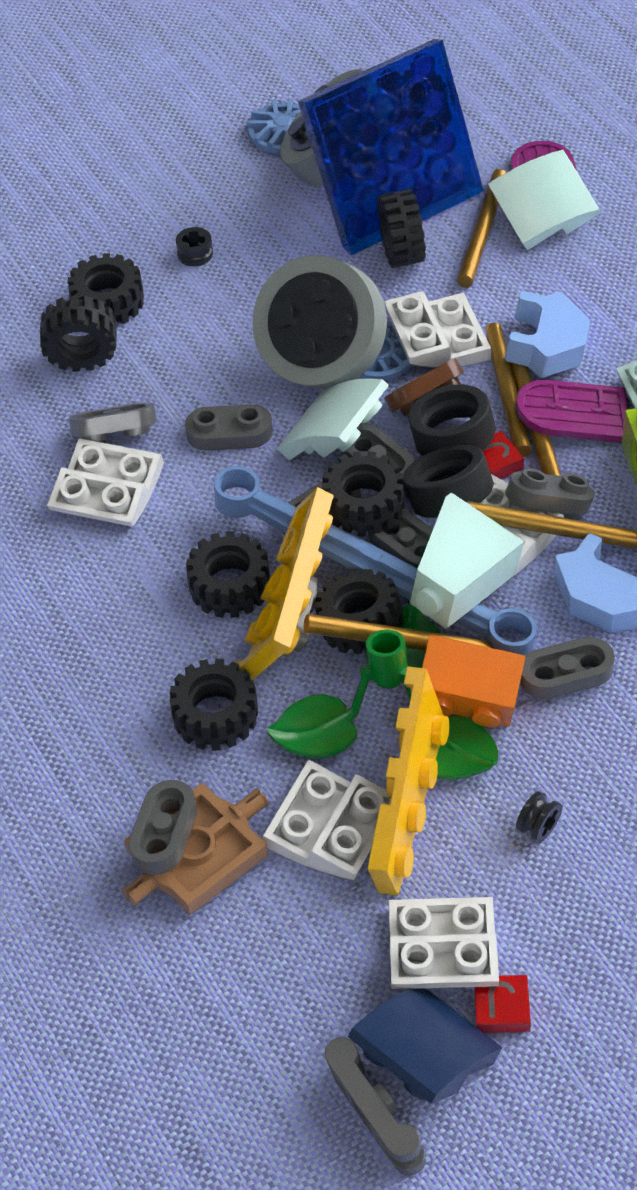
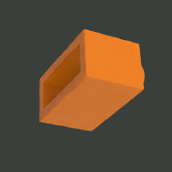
M430 634L422 668H426L443 715L450 716L454 714L471 718L474 723L489 728H495L500 725L510 726L526 656Z

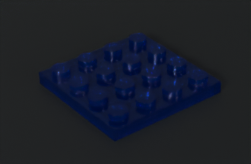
M432 39L298 101L342 247L350 255H354L382 241L377 215L378 195L412 189L420 209V217L424 221L484 192L443 40Z

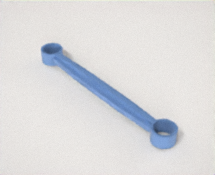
M231 466L221 470L215 477L214 503L220 513L232 518H242L252 514L286 534L296 507L261 491L259 478L254 471L242 466ZM233 487H241L247 489L250 493L241 497H233L225 494L224 491ZM331 524L327 534L320 542L319 552L351 570H357L359 574H363L364 569H372L374 575L379 571L385 573L387 579L391 577L394 581L398 594L411 600L417 568ZM479 603L456 621V623L487 637V641L491 642V648L525 656L533 651L537 626L532 616L523 610L506 608L494 612ZM504 629H513L521 632L526 639L520 642H509L499 637L497 632Z

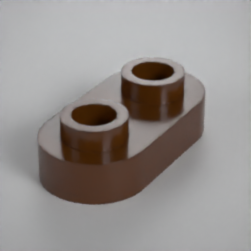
M455 357L384 397L392 413L400 409L403 415L406 416L409 414L411 406L424 394L443 386L461 384L457 377L463 374L464 371Z

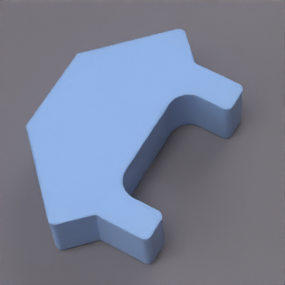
M521 291L514 319L532 324L536 328V333L527 335L514 331L511 332L504 360L527 366L540 378L580 366L590 319L561 292L543 296Z
M588 534L576 551L556 555L555 578L569 615L609 633L637 628V577L599 561L602 544L600 537Z

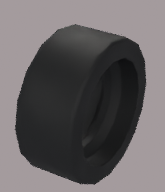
M465 384L447 385L431 390L421 396L411 406L408 415L417 452L422 456L440 448L455 445H473L483 451L492 442L496 431L487 394L477 387ZM453 418H471L465 423L452 428H434L438 424Z
M455 445L427 453L415 460L405 470L403 475L404 486L415 514L425 518H438L445 497L450 493H453L466 503L468 501L481 503L491 493L494 485L484 453L480 448L473 445Z

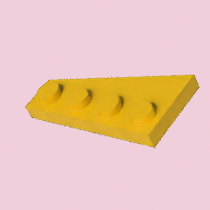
M319 487L295 508L276 560L283 564L279 565L273 572L260 598L268 602V604L261 611L257 621L250 624L244 640L251 644L252 647L245 659L236 662L239 664L240 672L244 669L247 670L251 681L281 655H289L299 640L301 631L296 626L299 616L304 612L311 598L312 592L307 589L309 580L319 567L322 559V553L318 551L319 545L327 534L333 520L332 515L328 513L334 495Z
M407 667L404 680L405 686L410 688L412 694L409 708H399L395 726L397 731H400L399 758L389 757L386 772V789L391 803L380 804L368 864L371 878L381 894L398 896L403 877L408 878L412 872L414 862L413 840L415 833H420L423 830L426 819L424 800L427 789H432L437 780L438 764L436 757L440 745L444 746L449 736V718L443 715L426 668Z

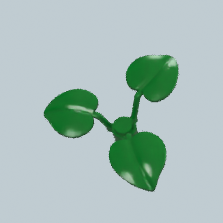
M412 604L402 608L404 623L399 625L400 628L440 633L426 615ZM384 629L372 633L366 640L365 658L368 665L360 668L361 678L353 703L347 711L345 704L336 697L324 694L311 695L289 706L274 724L267 727L268 736L281 748L303 757L325 758L343 752L357 739V729L350 720L355 719L359 714L369 681L373 680L379 687L386 689L395 688L401 683L404 684L407 667L422 668L426 651L406 648L404 636L395 630ZM404 684L408 697L411 700V690ZM449 716L448 740L444 746H439L436 757L438 764L437 779H463L492 769L494 765H497L499 759L498 748L487 730L474 723L471 719Z

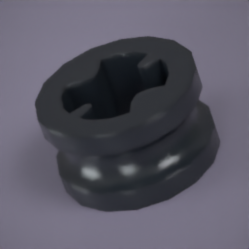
M191 227L177 234L175 239L177 256L182 264L195 267L204 265L212 259V238L207 230L200 227Z
M541 791L535 792L523 806L516 821V829L521 833L532 832L531 838L537 843L544 841L555 828L561 816L563 805L556 800L549 803L545 793Z

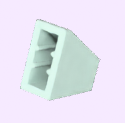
M450 493L445 497L419 564L410 604L447 629L516 574L524 541L453 493Z

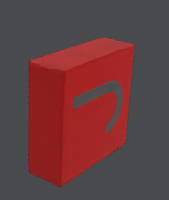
M502 430L495 433L492 442L482 452L485 455L490 473L502 479L514 472L523 470L524 458Z
M527 975L499 976V986L474 987L476 1027L483 1033L530 1032L531 1017Z

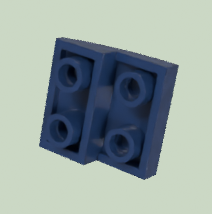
M409 988L390 998L359 1021L348 1035V1038L362 1048L363 1055L370 1062L387 1068L404 1082L405 1089L411 1095L420 1100L428 1101L431 1104L457 1094L469 1074L492 1066L503 1048L426 988Z

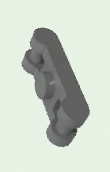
M345 1037L332 1040L325 1049V1058L336 1084L395 1169L406 1176L419 1173L426 1163V1155L417 1130L412 1125L406 1123L398 1124L392 1115L398 1111L395 1102L380 1082L372 1087L365 1078V1068L355 1043Z

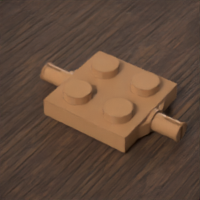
M203 782L192 789L197 805V815L181 861L176 867L166 873L156 875L143 873L127 886L121 888L126 900L130 901L132 906H136L138 902L154 890L159 889L169 894L189 915L202 907L268 856L267 844L250 829L247 821L269 805L265 795L255 788L250 794L234 805L218 798ZM171 811V812H169L168 814L171 815V814H174V813H176V812H178V811ZM129 836L124 840L126 851L131 855Z

